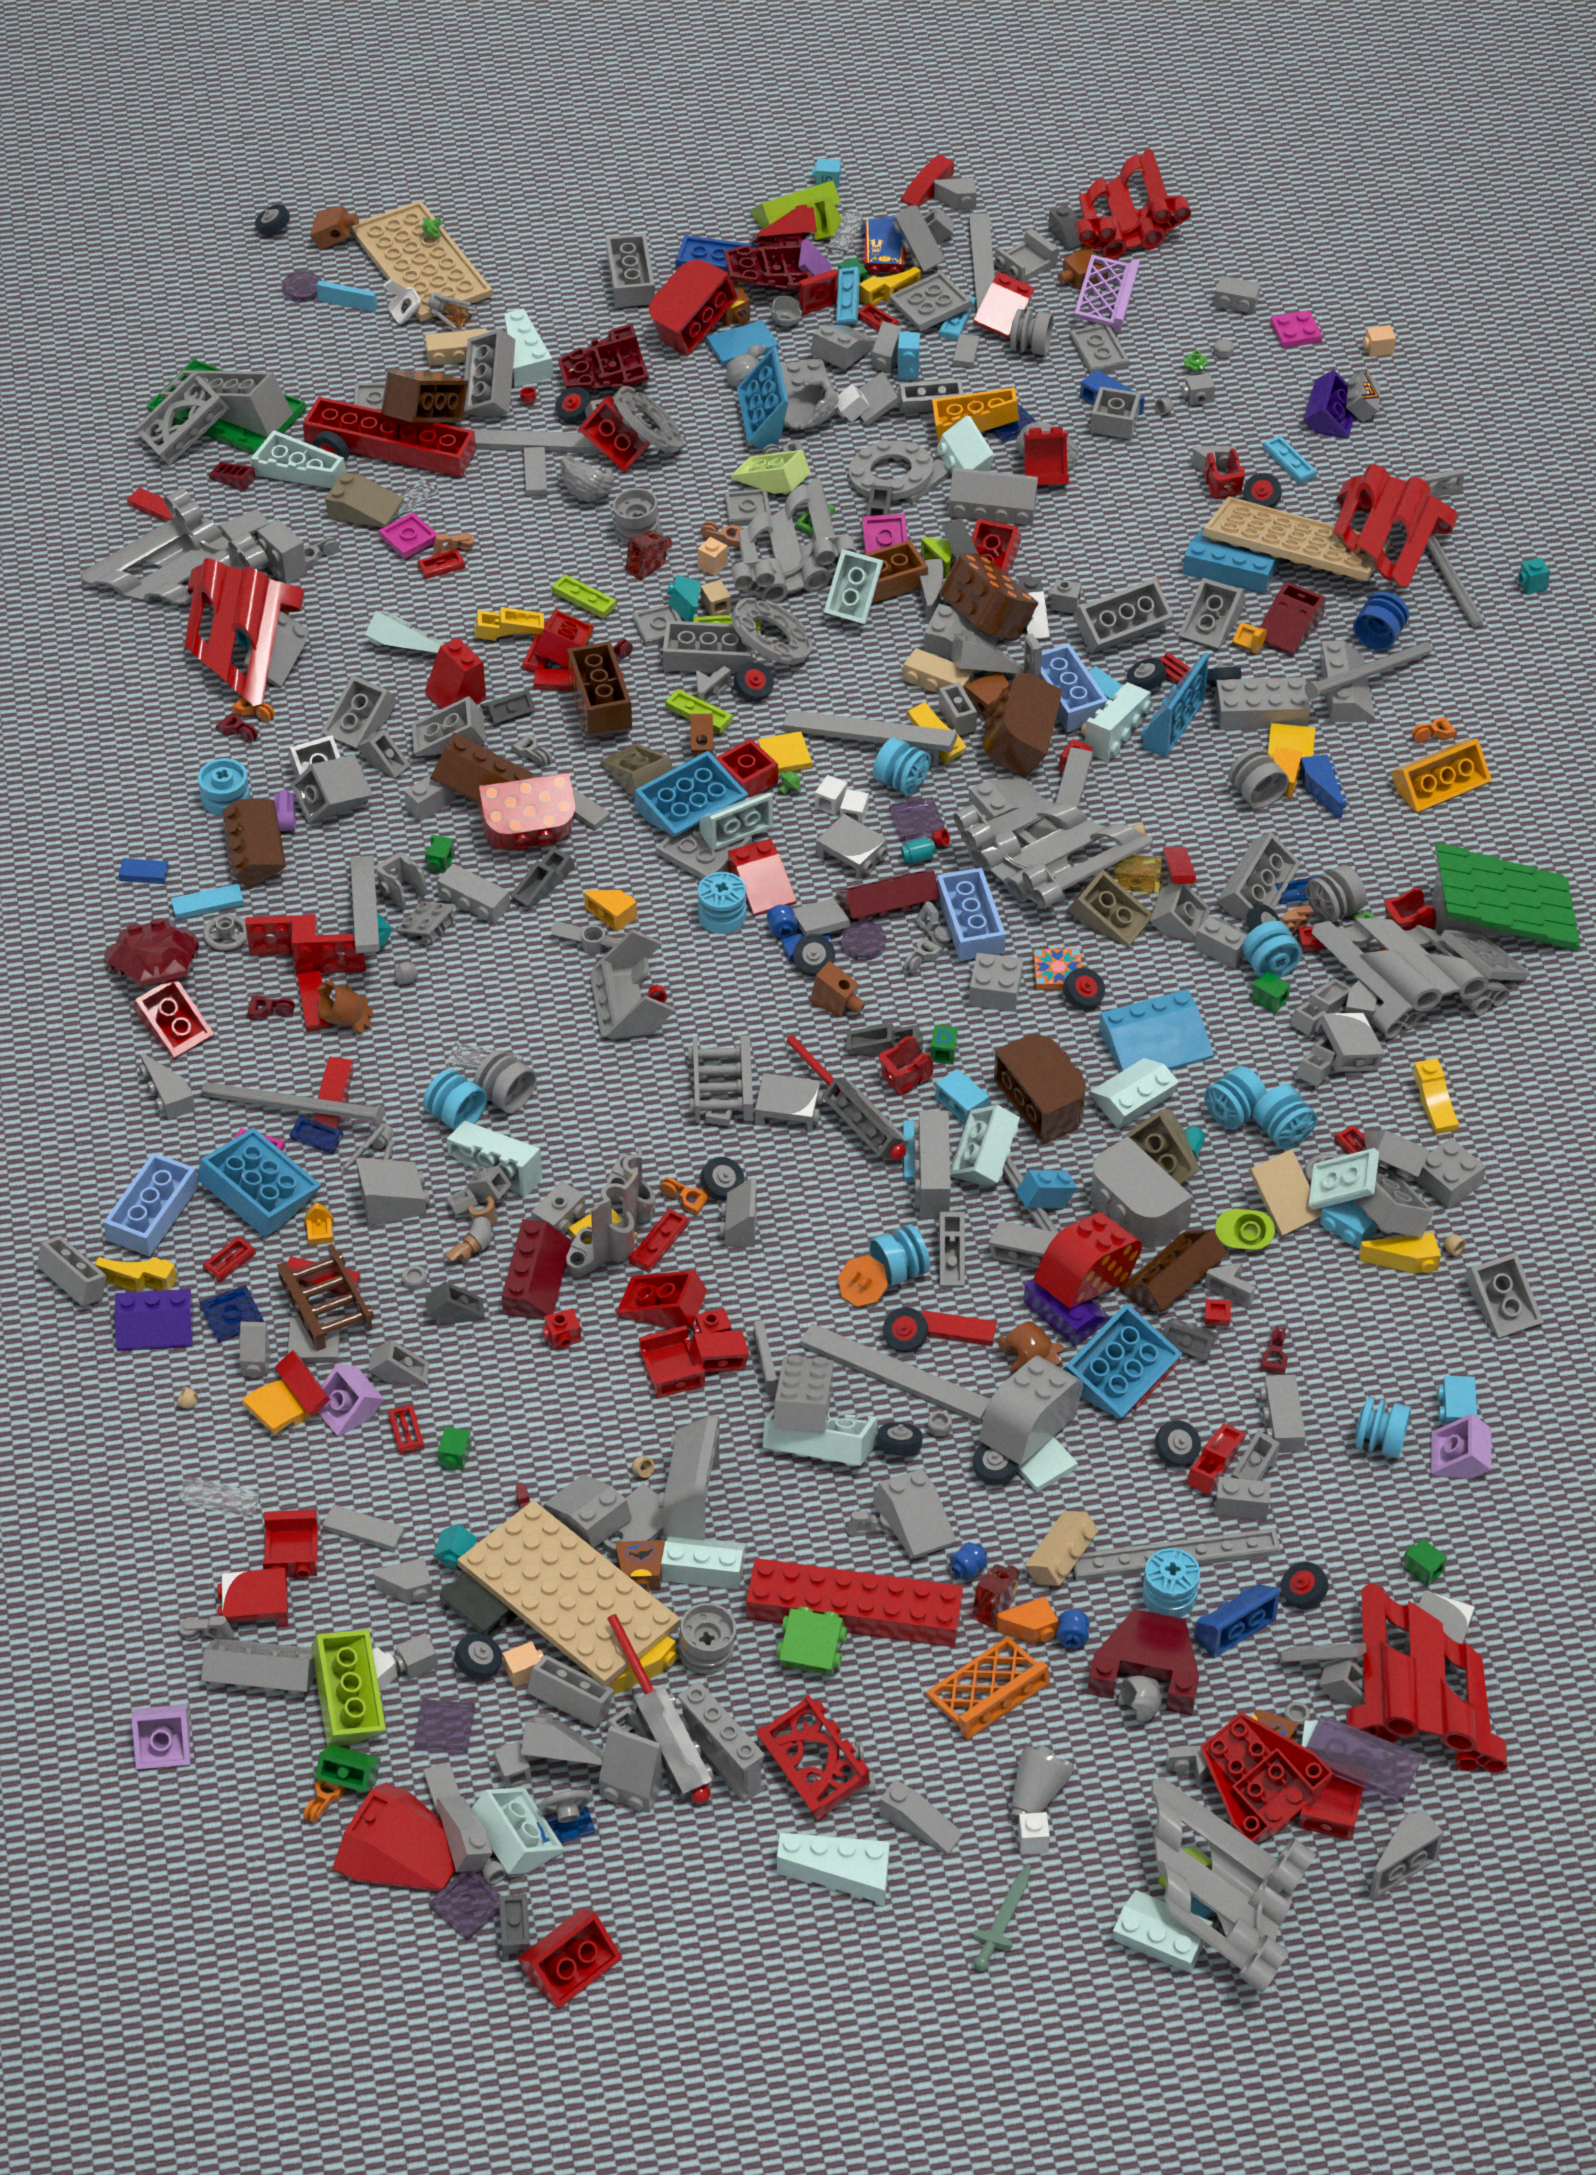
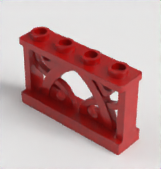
M808 1694L804 1697L803 1701L766 1727L763 1725L755 1732L819 1822L827 1816V1812L865 1785L868 1786L871 1781L867 1774L871 1771L862 1758L858 1761L854 1758L853 1754L856 1750L849 1740H841L838 1734L842 1731L833 1719L830 1721L826 1719L824 1714L827 1713V1710L820 1700L813 1701ZM806 1714L813 1715L816 1720L815 1724L808 1726L807 1720H805L803 1731L798 1732L797 1724L799 1719ZM791 1726L792 1733H787L774 1738L783 1730ZM823 1726L830 1735L820 1733ZM797 1743V1754L794 1756H789L788 1751L790 1749H795L793 1744ZM803 1743H817L828 1747V1760L824 1772L816 1767H805L796 1771L795 1768L800 1764L804 1756ZM839 1748L846 1758L839 1759ZM844 1767H850L853 1770V1777L848 1782L838 1783L833 1780L835 1775L839 1778L847 1777V1775L842 1774ZM811 1774L821 1777L820 1781L815 1777L813 1783H808L807 1778ZM830 1785L837 1789L819 1802Z

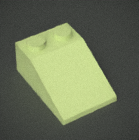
M803 450L750 456L731 477L733 480L773 494L783 493L786 495L790 494L799 484L804 482V479L811 472Z

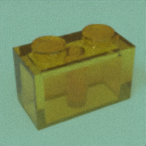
M1131 855L1115 863L1114 880L1125 890L1159 893L1162 857Z

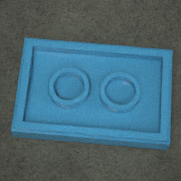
M762 320L706 336L707 344L722 366H727L731 360L739 355L747 354L751 345H765L766 348L761 355L767 354L773 346L779 350L778 342Z

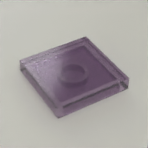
M933 797L889 805V812L901 842L931 837L934 831L945 829Z
M422 1699L414 1750L468 1754L476 1709L475 1703Z
M464 1871L428 1904L433 1912L468 1941L500 1912L499 1896L501 1895L475 1872Z

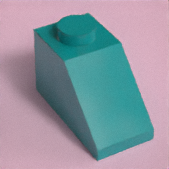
M676 575L674 583L669 582L666 593L670 595L668 604L686 622H692L698 604L701 581Z

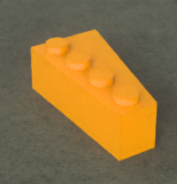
M1015 387L932 399L938 444L942 434L965 416L971 417L980 432L1019 420Z

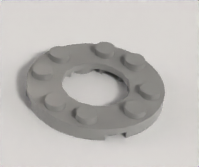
M628 386L621 387L615 393L613 403L624 417L622 421L625 425L637 431L638 437L643 442L647 443L649 441L666 454L669 452L675 453L682 447L684 438L683 435H678L679 427L655 401L644 393L636 392L634 388ZM637 408L640 409L645 416L651 417L656 422L655 425L660 430H651L650 428L652 425L647 424L641 418L640 414L637 417Z
M882 440L877 444L863 448L852 459L849 466L850 482L857 492L869 497L871 485L888 486L893 488L892 500L903 499L920 492L930 483V477L934 473L933 460L930 454L917 443ZM888 458L897 461L905 459L906 463L909 462L912 466L907 475L895 480L878 479L871 473V468L876 466V463L882 459L886 461Z
M754 597L744 598L734 607L731 613L733 627L742 638V643L757 651L763 659L795 665L803 662L812 650V639L807 638V629L789 611L768 600H765V602L756 601ZM763 619L775 624L786 634L789 644L786 645L781 642L773 644L772 639H765L761 636L760 630L758 632L755 630L756 624L753 620Z

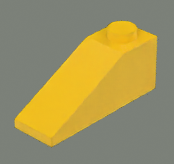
M1433 1232L1424 1233L1422 1237L1411 1235V1237L1401 1236L1361 1242L1359 1252L1360 1261L1413 1274L1438 1271L1441 1258Z
M667 1636L639 1659L649 1679L660 1675L667 1666L671 1667L677 1658L676 1641ZM630 1666L607 1686L614 1689V1696L638 1685L639 1682Z

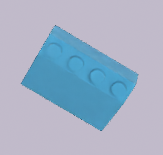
M773 346L737 387L747 441L749 444L762 450L769 444H778L789 403L777 347Z
M1200 530L1191 540L1185 553L1183 574L1266 594L1281 558H1274L1264 552H1253L1249 548L1242 546L1235 547L1228 542L1213 541L1209 537L1203 536V530Z
M1204 653L1183 675L1178 684L1172 686L1169 697L1164 698L1160 710L1154 712L1149 726L1143 728L1141 733L1143 749L1167 757L1205 702L1209 663L1208 653Z
M706 751L635 789L634 807L647 822L676 837L698 825L700 817L746 799L748 793L709 751Z
M1188 989L1100 1013L1099 1033L1120 1072L1143 1058L1165 1064L1169 1070L1214 1058L1198 1007Z
M254 1127L200 1160L197 1175L199 1182L264 1237L282 1227L321 1188L319 1182Z
M1126 1303L1070 1360L1063 1370L1083 1381L1082 1399L1121 1419L1183 1353Z

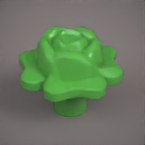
M438 217L435 220L423 218L422 230L425 235L430 238L433 236L440 238L439 226L443 224L442 220Z
M1194 350L1193 354H1188L1187 358L1183 360L1185 367L1193 372L1204 370V367L1209 364L1207 357L1201 356L1199 350Z
M790 770L786 774L783 772L779 773L782 776L781 781L783 783L779 790L784 794L789 789L802 790L799 786L801 779L797 774Z

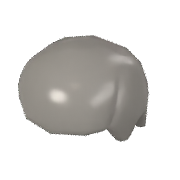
M789 296L776 297L771 308L773 320L778 325L784 327L797 325L802 315L799 301Z

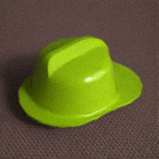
M1229 1209L1218 1217L1215 1224L1218 1239L1224 1245L1232 1248L1262 1249L1269 1245L1275 1233L1272 1219L1264 1212L1256 1210Z

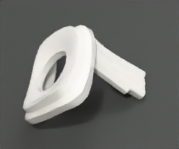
M390 279L383 286L387 291L396 296L389 303L388 309L396 322L403 324L419 309L421 298L412 287H403ZM410 299L412 304L403 314L401 311L402 304Z

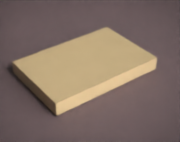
M1292 1149L1248 1169L1279 1236L1321 1217L1320 1208L1313 1210L1308 1206L1310 1186Z

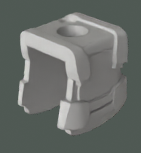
M397 853L376 865L381 893L389 896L400 909L406 907L402 882L406 881L422 898L427 895L423 869L414 861H411V858L405 853ZM396 868L394 875L388 874L390 870Z

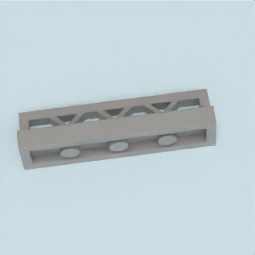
M1463 469L1419 478L1429 485L1431 495L1439 497L1462 492L1465 472Z

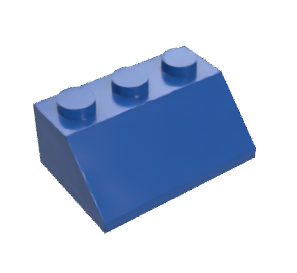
M1257 1584L1251 1589H1244L1235 1599L1230 1602H1223L1217 1610L1209 1615H1202L1196 1622L1194 1637L1215 1659L1276 1621L1280 1590L1277 1587Z

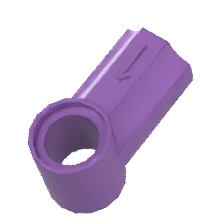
M280 790L277 794H274L280 832L295 831L294 794L288 790Z

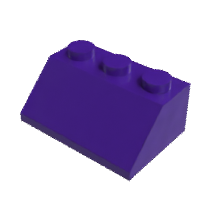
M1334 369L1315 379L1303 420L1317 434L1346 439L1350 435L1355 415L1346 408L1348 383Z
M1033 1278L1024 1286V1303L1074 1347L1101 1329L1111 1319L1108 1314L1090 1299L1073 1308H1068L1036 1283Z
M191 1289L115 1293L114 1315L117 1351L193 1347L194 1305Z

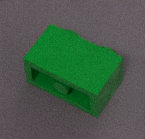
M330 1744L319 1753L315 1779L366 1793L377 1782L381 1758Z

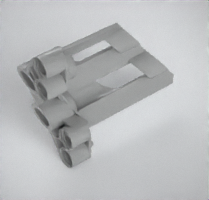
M820 478L813 479L808 485L804 484L796 487L788 496L785 507L770 517L769 513L763 512L751 521L747 529L739 531L738 537L742 562L736 563L733 567L731 566V572L737 589L751 595L761 596L763 602L768 600L775 604L782 601L787 593L803 588L809 592H817L828 585L831 578L830 575L836 571L841 550L844 549L855 553L857 551L853 537L849 535H835ZM807 503L814 534L810 543L803 546L797 540L792 515L799 505ZM768 531L774 558L758 560L754 541L760 533Z
M182 487L164 498V502L173 519L82 572V581L94 587L100 584L111 586L117 590L118 595L151 602L161 597L170 602V604H187L192 601L193 594L191 593L190 595L187 592V587L180 584L190 578L191 570L203 564L205 558L214 559L226 566L243 570L245 567L253 569L261 567L268 562V557L259 545H256L254 539L247 531L231 541L223 537L219 528L211 520L204 518L198 504L195 501L192 502L189 494ZM139 561L153 563L162 567L141 580L130 573L124 572V570Z
M1045 798L989 821H986V816L982 815L973 804L953 814L960 836L969 848L968 854L972 861L984 871H991L1004 882L1008 892L1018 901L1026 902L1030 899L1043 908L1065 898L1062 890L1153 844L1152 837L1142 836L1139 831L1130 826L1112 824L1105 827L1087 820L1084 812L1072 805L1054 804ZM1042 816L1052 817L1063 825V828L1022 848L1017 837L1012 832ZM1103 837L1110 838L1118 844L1075 867L1068 864L1067 857L1069 854Z
M1355 918V924L1348 928L1336 927L1330 921L1314 924L1312 934L1384 1001L1372 1016L1371 1023L1387 1038L1396 1036L1401 1031L1402 1026L1406 1029L1416 1026L1421 1019L1419 1011L1432 1009L1440 1002L1442 996L1457 992L1460 995V1000L1476 1015L1484 1014L1491 1004L1495 1006L1502 1005L1509 998L1510 991L1499 980H1488L1466 959H1462L1461 955L1449 950L1445 946L1446 943L1440 938L1441 935L1435 930L1417 925L1414 929L1404 931L1393 920L1376 918ZM1376 939L1387 950L1363 953L1356 945L1366 944ZM1434 944L1446 956L1429 954L1422 947Z
M638 1147V1154L627 1152L617 1159L607 1184L601 1190V1202H598L591 1209L592 1227L587 1226L579 1230L571 1244L566 1257L567 1270L570 1275L582 1277L597 1269L608 1260L618 1263L626 1262L635 1251V1228L637 1224L650 1221L656 1211L655 1194L651 1187L642 1180V1147ZM611 1201L623 1203V1219L619 1223L612 1224ZM585 1238L592 1239V1243L584 1244L582 1243V1240H584ZM580 1259L583 1261V1264L577 1266L572 1264V1261Z
M1164 1777L1151 1781V1800L1155 1802L1157 1808V1823L1153 1830L1158 1871L1166 1877L1164 1899L1169 1914L1239 1967L1241 1971L1238 1976L1263 1993L1289 1951L1275 1942L1279 1927L1290 1908L1292 1901L1291 1892L1300 1882L1304 1875L1303 1873L1313 1861L1316 1853L1293 1837L1276 1859ZM1181 1822L1208 1841L1212 1857V1870L1180 1848L1182 1841ZM1191 1895L1217 1913L1226 1937L1190 1912Z

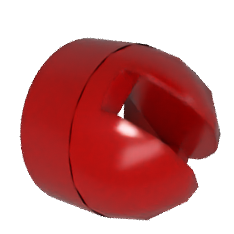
M526 387L519 391L520 399L524 404L531 405L536 401L537 394L535 388Z
M939 829L932 833L931 840H933L935 847L949 846L950 836L946 829Z
M655 984L649 988L648 997L664 1003L667 1000V993L663 986Z

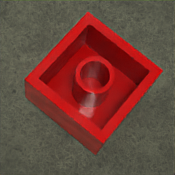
M752 739L716 757V760L748 793L747 798H751L778 783V763Z

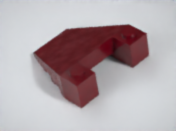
M1133 1609L1094 1654L1088 1679L1087 1694L1114 1699L1120 1672L1170 1682L1166 1710L1193 1715L1198 1691L1199 1672L1186 1619Z

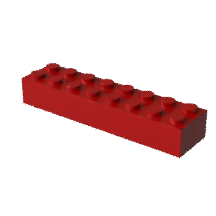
M323 397L317 398L303 421L304 440L307 443L312 444L319 433L330 431L345 441L351 453L459 477L463 475L476 451L475 431L436 422L412 423L381 413V410Z
M755 1558L746 1599V1619L783 1624L784 1617L789 1616L790 1608L798 1610V1607H807L812 1609L813 1613L824 1614V1612H833L838 1614L839 1618L843 1619L844 1627H848L847 1633L955 1647L963 1602V1586Z

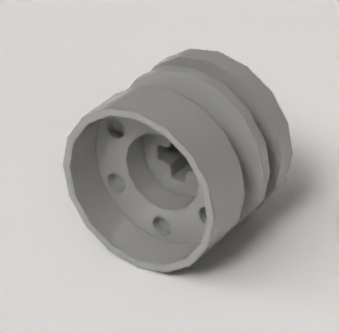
M1017 308L1010 329L1011 351H1018L1021 343V352L1025 353L1029 344H1031L1032 354L1047 356L1053 332V313L1039 311L1035 320H1033L1032 310H1027L1024 318V309Z
M635 488L621 492L615 498L613 511L616 520L617 536L622 542L628 545L633 544L634 546H636L635 542H638V545H641V543L645 545L651 535V542L659 536L661 524L657 498L652 492L647 489Z
M1253 748L1240 755L1232 764L1228 774L1230 783L1256 809L1265 808L1277 801L1284 794L1289 783V778L1285 771L1262 748Z
M1347 865L1338 866L1328 871L1327 874L1310 880L1306 885L1308 903L1321 922L1330 921L1333 924L1337 920L1343 919L1346 915L1363 909L1367 902L1366 890L1362 880Z
M497 1050L483 1060L476 1071L473 1083L485 1090L488 1101H492L495 1106L506 1113H514L522 1108L531 1097L536 1086L537 1076L528 1066L517 1062L514 1057L509 1056L503 1050Z
M701 1603L685 1612L680 1624L678 1655L688 1669L699 1674H713L722 1671L730 1663L736 1635V1622L732 1614L724 1607L714 1603Z

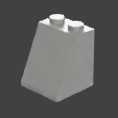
M355 755L311 764L290 784L308 824L360 806L373 795Z
M370 1158L356 1159L359 1189L369 1226L427 1215L426 1204H430L427 1189H422V1186L425 1185L422 1171H417L415 1162Z

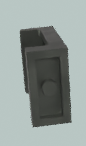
M465 1571L452 1584L446 1585L440 1593L442 1609L446 1611L448 1608H451L474 1627L477 1633L485 1634L492 1639L518 1617L517 1614Z

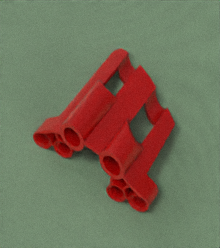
M1150 149L1145 150L1141 156L1134 155L1124 163L1120 175L1107 183L1106 179L1100 178L1089 187L1087 193L1079 195L1083 219L1075 223V227L1081 243L1095 250H1100L1104 258L1115 260L1123 255L1126 249L1142 245L1144 249L1152 250L1160 246L1167 232L1190 218L1191 209L1187 198L1184 196H1168L1154 152ZM1136 171H1141L1148 192L1147 202L1141 209L1134 207L1127 186L1129 178ZM1103 194L1105 195L1111 217H1097L1094 202Z
M1372 464L1366 468L1364 475H1358L1343 483L1336 498V502L1342 506L1333 533L1341 537L1346 547L1353 553L1358 554L1361 549L1367 552L1374 559L1377 570L1386 580L1395 581L1400 588H1407L1430 535L1452 533L1458 519V514L1453 508L1431 495V489L1423 479L1411 477L1404 481L1391 477L1383 467ZM1356 510H1371L1361 534H1356L1350 526ZM1401 521L1406 527L1407 540L1397 563H1393L1385 555L1383 546L1394 522Z
M205 558L203 564L193 568L190 573L187 592L193 595L184 647L192 652L208 668L217 673L254 707L262 705L280 611L288 614V612H300L305 591L301 587L272 580L266 574L253 568L245 567L242 570L226 566L214 559ZM204 604L213 606L214 609L209 643H206L198 635ZM238 628L245 631L252 644L247 677L231 663Z
M1368 1583L1361 1589L1363 1643L1366 1644L1367 1651L1363 1654L1365 1704L1352 1707L1346 1711V1733L1361 1743L1374 1738L1377 1743L1391 1744L1397 1741L1398 1736L1414 1737L1419 1731L1440 1736L1445 1746L1455 1750L1456 1767L1461 1771H1474L1480 1766L1492 1773L1506 1770L1508 1767L1506 1741L1491 1733L1483 1658L1467 1643H1457L1448 1637L1443 1631V1623L1410 1601H1408V1605H1400L1386 1594L1383 1587ZM1386 1619L1396 1628L1410 1633V1656L1387 1645ZM1445 1659L1453 1666L1466 1671L1467 1702L1461 1699L1446 1683Z

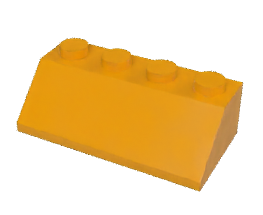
M1478 739L1461 741L1390 771L1397 792L1414 812H1419L1492 781Z

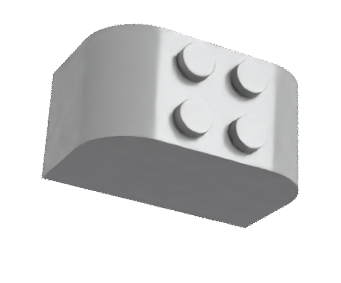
M1128 1136L1096 1157L1092 1174V1205L1098 1213L1103 1212L1142 1242V1247L1153 1248L1160 1246L1189 1227L1193 1196Z
M1039 1355L1033 1357L1008 1378L993 1395L986 1409L978 1440L1022 1465L1075 1418L1083 1390V1381Z

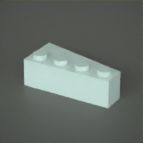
M520 309L505 313L506 333L516 339L513 364L514 387L552 378V357L525 310Z
M275 430L251 457L255 476L332 488L342 472L347 473L343 457Z
M1127 682L1114 694L1113 701L1108 700L1103 710L1098 709L1095 712V719L1089 718L1086 721L1085 744L1093 747L1094 757L1108 762L1113 755H1117L1121 744L1129 739L1134 727L1137 728L1143 715L1149 713L1152 706L1150 691Z
M464 1121L447 1138V1149L450 1156L475 1170L480 1167L500 1166L512 1184L509 1189L524 1198L542 1180L540 1148Z
M772 1409L764 1420L763 1448H769L774 1452H790L800 1457L811 1456L826 1462L838 1461L848 1466H861L876 1445L877 1417L868 1416V1421L855 1420L856 1415L846 1414L845 1418H831L828 1413L825 1432L774 1429L775 1409Z
M780 1833L777 1852V1874L809 1884L815 1882L824 1885L825 1889L835 1892L837 1889L852 1894L851 1897L860 1900L866 1898L875 1901L876 1905L885 1907L890 1842Z

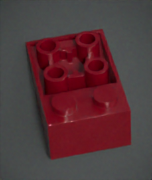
M1286 582L1277 593L1260 628L1267 630L1264 643L1294 655L1324 616L1326 597Z

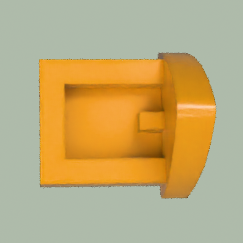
M1240 622L1232 642L1257 654L1264 643L1267 630Z
M315 1203L307 1211L304 1218L309 1246L333 1243L332 1224L334 1223V1217L326 1207L319 1203Z

